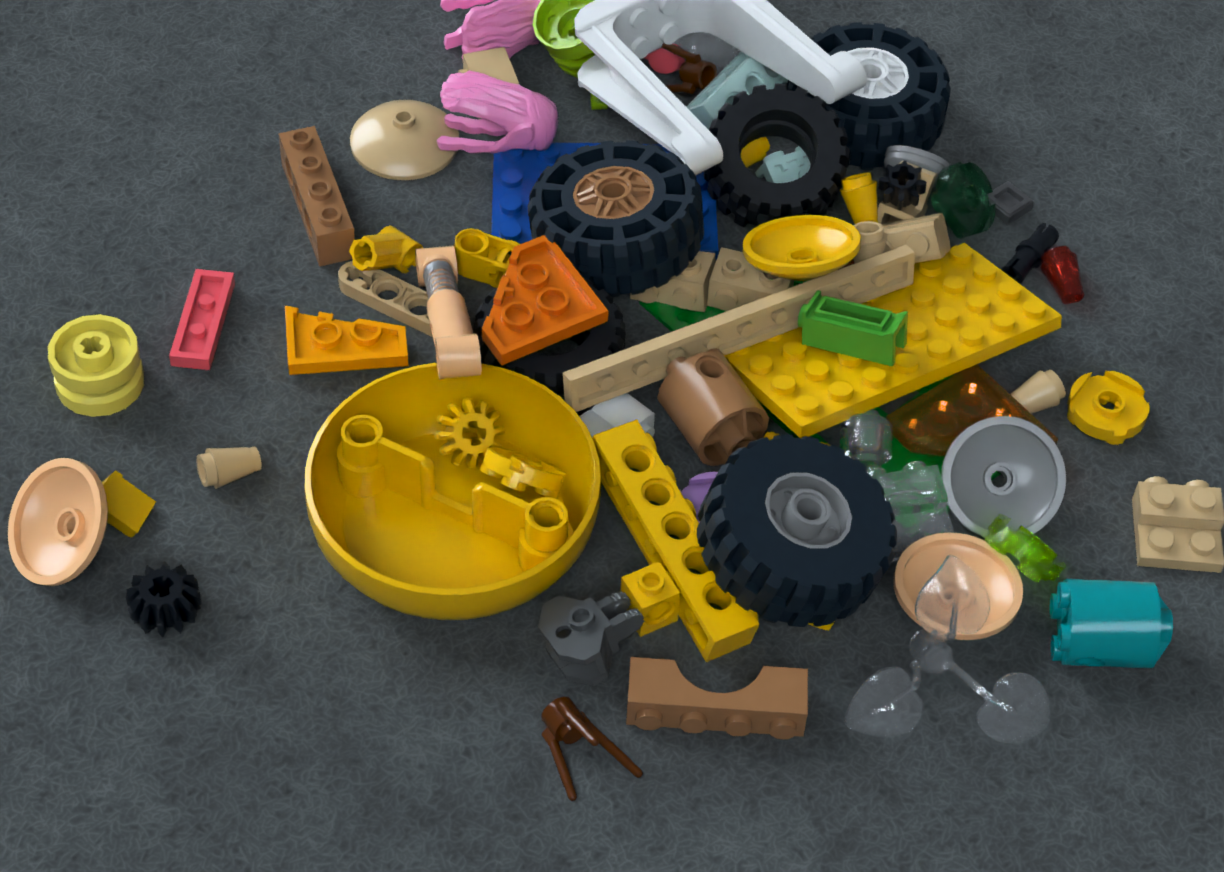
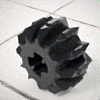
M164 561L161 568L157 570L147 565L145 576L133 575L132 587L126 589L128 611L131 620H133L134 624L140 623L141 629L144 630L145 634L157 627L158 633L164 637L168 627H173L181 633L183 628L182 621L195 623L196 610L201 609V594L198 592V581L194 574L187 575V571L182 564L170 570V566Z

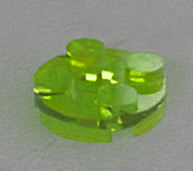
M998 514L988 526L990 534L986 537V542L1002 555H1006L1007 552L1012 554L1021 562L1018 565V569L1034 582L1038 583L1041 579L1044 581H1055L1066 568L1065 563H1053L1058 555L1047 544L1022 525L1017 531L1008 527L1007 524L1011 518Z

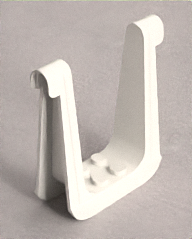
M595 0L580 9L574 19L575 35L596 54L584 62L579 69L578 86L585 88L664 148L677 155L695 175L723 161V150L717 138L640 60L649 53L661 48L663 43L667 45L673 44L677 39L689 33H710L802 89L808 90L810 94L819 96L827 104H832L863 88L867 82L862 64L853 55L846 51H840L830 56L767 0Z

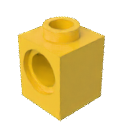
M660 561L621 577V591L625 592L631 600V605L627 611L630 608L638 609L644 617L643 620L645 622H643V626L637 630L640 637L678 621L680 591Z

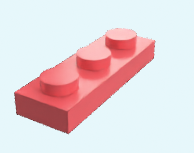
M195 269L169 354L171 366L202 370L211 369L235 286L234 273Z

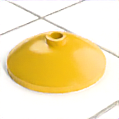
M796 215L774 219L752 229L743 240V255L755 268L779 278L798 281L822 277L844 267L858 254L861 248V236L856 227L844 220L822 215Z

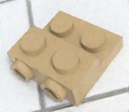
M1159 476L1150 477L1144 482L1138 481L1132 498L1137 566L1221 573L1224 567L1221 529L1224 524V509L1221 488L1209 487V484L1203 480H1192L1186 483V485L1168 484L1167 479Z

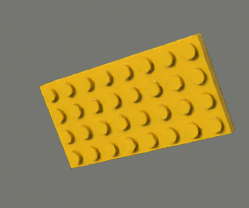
M964 242L951 247L943 258L914 263L913 284L861 303L862 305L892 311L895 314L908 311L907 344L904 348L896 347L895 363L893 366L803 345L801 327L725 355V358L755 398L799 438L814 435L1060 329L1062 315Z

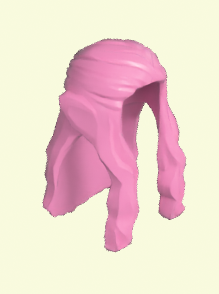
M441 0L440 6L446 12L458 8H471L466 14L462 26L455 32L445 35V49L448 50L462 45V53L466 54L505 47L510 59L515 53L528 45L539 44L532 24L534 12L541 0H498L486 6L475 5H484L494 0Z
M470 70L465 73L450 74L446 82L442 84L440 97L445 109L450 112H459L482 118L477 120L455 116L450 113L444 117L445 124L449 128L461 130L469 134L482 133L492 136H506L499 141L441 136L437 139L440 150H464L468 153L484 152L494 154L511 149H536L542 151L547 150L552 144L558 127V111L555 103L546 96L531 91L519 84L505 82Z

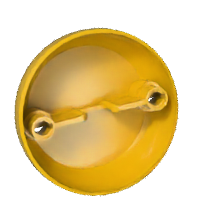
M430 363L385 375L358 389L345 399L327 417L317 432L309 450L305 467V501L309 521L318 546L332 567L357 590L381 605L404 614L428 619L469 620L487 617L511 610L546 591L572 567L591 537L599 510L601 474L596 446L587 426L568 403L545 385L517 372L487 364H481L482 372L478 376L439 379L437 363ZM463 398H472L474 408L480 400L487 401L488 410L486 415L492 411H498L501 415L493 423V427H505L506 430L505 434L494 435L495 441L500 442L504 449L527 455V459L539 464L540 461H543L566 473L558 499L536 493L533 486L527 485L525 491H519L503 485L501 478H496L480 471L483 461L479 456L476 468H468L465 459L459 466L453 465L451 459L454 451L447 455H441L439 452L441 446L447 443V439L440 440L434 438L435 432L446 431V426L439 424L437 417L443 415L452 418L447 405L455 403L461 409ZM468 422L466 425L469 429L462 430V437L470 439L472 443L471 437H477L478 431L477 428L470 427Z

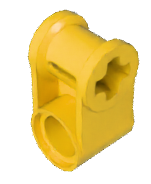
M464 229L456 235L454 244L458 274L498 288L502 275L505 276L509 266L510 255L508 252H512L513 248L520 245V243L484 233L479 229Z

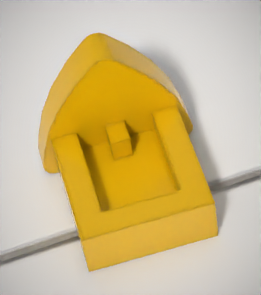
M115 470L102 481L108 507L107 523L132 538L139 532L156 501L122 478L123 475Z

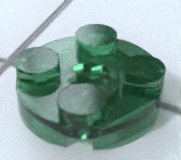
M958 162L942 169L937 179L936 191L931 194V203L936 212L943 213L945 222L953 230L957 238L962 239L987 231L995 218V204L989 206L987 195L993 192L991 184L985 173L976 164L971 162L962 164Z

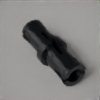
M1046 223L1040 224L1028 240L1022 241L1016 247L1015 255L1001 270L1013 279L1018 276L1015 281L1021 284L1033 268H1038L1043 263L1045 253L1058 241L1059 233L1056 228L1050 224L1047 228Z

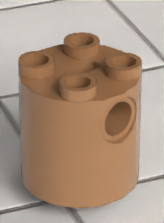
M713 348L689 358L678 357L668 364L666 368L668 375L659 388L657 400L702 463L710 466L725 464L728 457L737 449L747 447L749 442L763 437L768 428L769 417L719 349Z

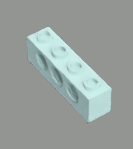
M741 51L686 107L709 130L712 121L718 117V111L725 103L732 105L735 95L742 91H746L750 95L752 94L753 87L759 85H766V90L774 89L775 84H786L788 80Z

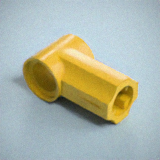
M389 225L376 235H367L361 239L353 240L349 252L352 255L353 266L361 271L394 267L401 273L407 274L409 272L408 268L411 265L416 266L415 249H421L423 246L394 226Z

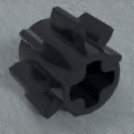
M905 160L894 167L888 164L886 167V177L879 178L878 189L885 191L883 203L890 202L897 206L898 210H902L903 207L910 204L918 206L919 194L926 192L927 183L924 180H920L922 168L918 167L915 169L907 164Z

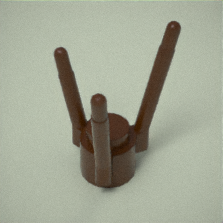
M662 44L661 48L686 59L679 70V77L683 83L665 85L672 93L685 92L693 94L696 88L703 90L717 76L716 66L712 62L701 60L699 54L690 53L674 44Z
M569 697L557 698L543 710L541 718L547 728L541 735L550 747L569 800L575 801L577 794L559 745L560 741H563L565 744H572L584 737L592 746L600 744L635 777L639 778L643 775L642 770L594 726L585 713L580 712Z

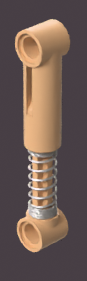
M443 246L415 249L419 287H426L429 299L426 309L435 344L439 379L481 375V354L478 335L473 334L465 299L458 292L457 288L458 271L455 247Z

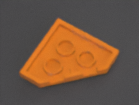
M543 235L513 248L509 258V266L505 276L502 275L493 298L492 309L483 323L482 340L502 366L608 322V309L556 242L551 243Z

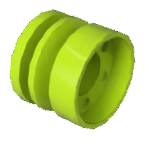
M541 0L534 12L532 25L535 36L565 73L578 78V71L582 64L596 54L575 35L574 19L580 9L595 0Z

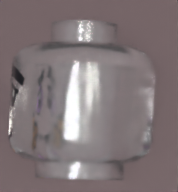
M871 409L865 413L852 415L848 420L841 423L840 448L845 450V455L854 461L858 459L865 465L867 472L881 469L882 465L892 458V423L887 418L879 415L876 410Z

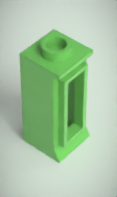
M817 290L809 303L802 305L799 312L798 326L802 328L803 345L893 366L895 363L896 347L904 348L907 344L908 311L895 314L888 310L821 296V291Z

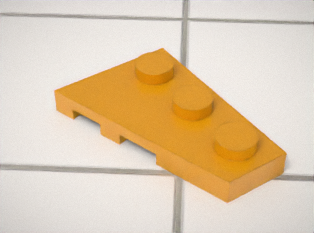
M285 306L289 375L409 366L405 326L361 318L354 322L334 319V314L319 311L318 316L299 313V308Z

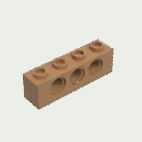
M315 126L278 133L282 166L319 267L351 260L352 255L349 250L353 240H355L354 227Z

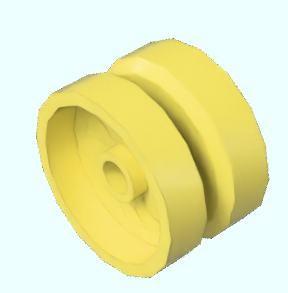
M101 314L79 317L67 322L58 329L48 344V361L54 376L56 393L62 404L73 412L91 417L111 415L126 409L139 397L144 387V371L140 359L138 340L132 328L120 319Z

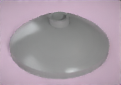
M997 416L972 424L955 438L943 461L941 485L948 508L957 521L965 528L987 539L1011 541L1036 533L1054 517L1064 498L1066 470L1063 457L1057 445L1044 430L1021 418ZM996 471L1000 472L1004 477V482L1000 487L994 486L991 481V476Z

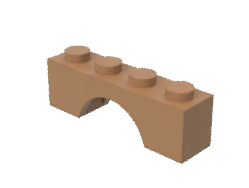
M630 658L626 725H636L643 730H656L660 727L681 728L688 733H701L705 730L726 731L732 736H745L749 733L770 734L777 739L804 736L808 715V669L763 666L757 678L748 686L734 692L715 693L700 689L690 683L680 672L675 660Z

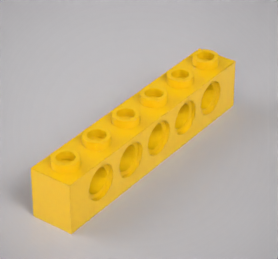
M638 420L593 435L592 439L600 461L601 483L648 564L651 565L660 561L680 591L678 615L705 662L750 644L759 626L758 614L751 609L747 611L736 603L737 599L729 592L725 593L716 583L714 572L708 570L701 555L704 547H700L697 539L699 522L696 519L695 508L689 499H684L676 485L674 472L668 465H664L659 457L653 437L648 432H644ZM630 468L637 469L640 472L633 471ZM649 501L657 502L660 505H654ZM669 535H675L679 537L681 540L674 539ZM689 569H695L701 574L692 573ZM708 603L717 604L722 608V610L715 609L711 607Z

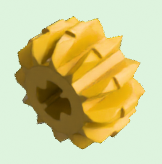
M463 398L461 409L455 403L447 405L452 418L443 415L437 417V422L445 425L446 431L435 432L434 438L440 440L447 439V443L441 446L439 452L441 455H447L454 451L451 459L453 465L459 466L465 459L468 468H476L478 456L483 461L487 448L491 446L503 448L500 442L494 440V435L505 434V427H493V423L501 415L498 411H492L486 415L488 410L487 401L480 400L474 408L472 398ZM468 422L470 427L477 428L478 431L477 437H471L472 443L470 439L462 437V430L469 429L466 425Z

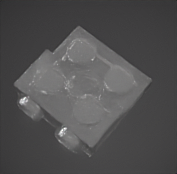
M914 461L905 465L901 471L886 473L883 468L867 470V473L873 479L876 478L885 492L884 498L886 501H890L895 516L892 524L897 529V544L893 549L894 558L892 562L898 561L908 546L923 537L937 533H955L947 510L948 496L938 465L926 466V463L922 461Z

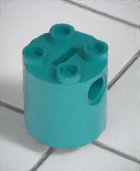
M1065 579L1063 582L1058 583L1057 593H1051L1050 618L1057 619V635H1052L1050 642L1051 660L1061 661L1062 665L1150 669L1155 666L1171 642L1173 634L1172 611L1159 596L1158 588L1154 582Z

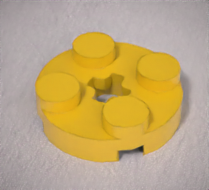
M1105 371L1104 376L1096 375L1091 377L1092 372L1082 375L1074 382L1067 401V418L1082 432L1093 438L1105 440L1109 444L1118 445L1122 444L1125 439L1134 437L1143 429L1150 406L1149 402L1147 403L1143 397L1144 389L1137 381L1120 372ZM1113 403L1115 405L1114 410L1106 409L1100 404Z
M494 446L487 448L480 468L481 472L501 478V483L510 488L525 491L526 486L529 485L535 487L534 491L538 494L558 499L566 476L564 471L543 461H540L539 464L529 460L527 455Z

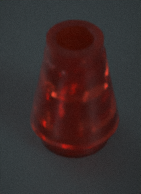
M1067 246L1055 247L1044 253L1041 258V271L1061 298L1062 303L1070 304L1081 301L1084 298L1077 255L1071 252Z

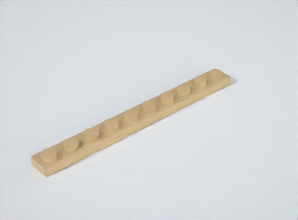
M907 245L900 246L825 276L809 280L563 372L564 400L578 412L665 379L668 375L666 368L675 358H689L713 348L719 349L725 356L799 327L798 316L802 305L808 304L817 290L821 291V296L861 304L913 284L915 252Z

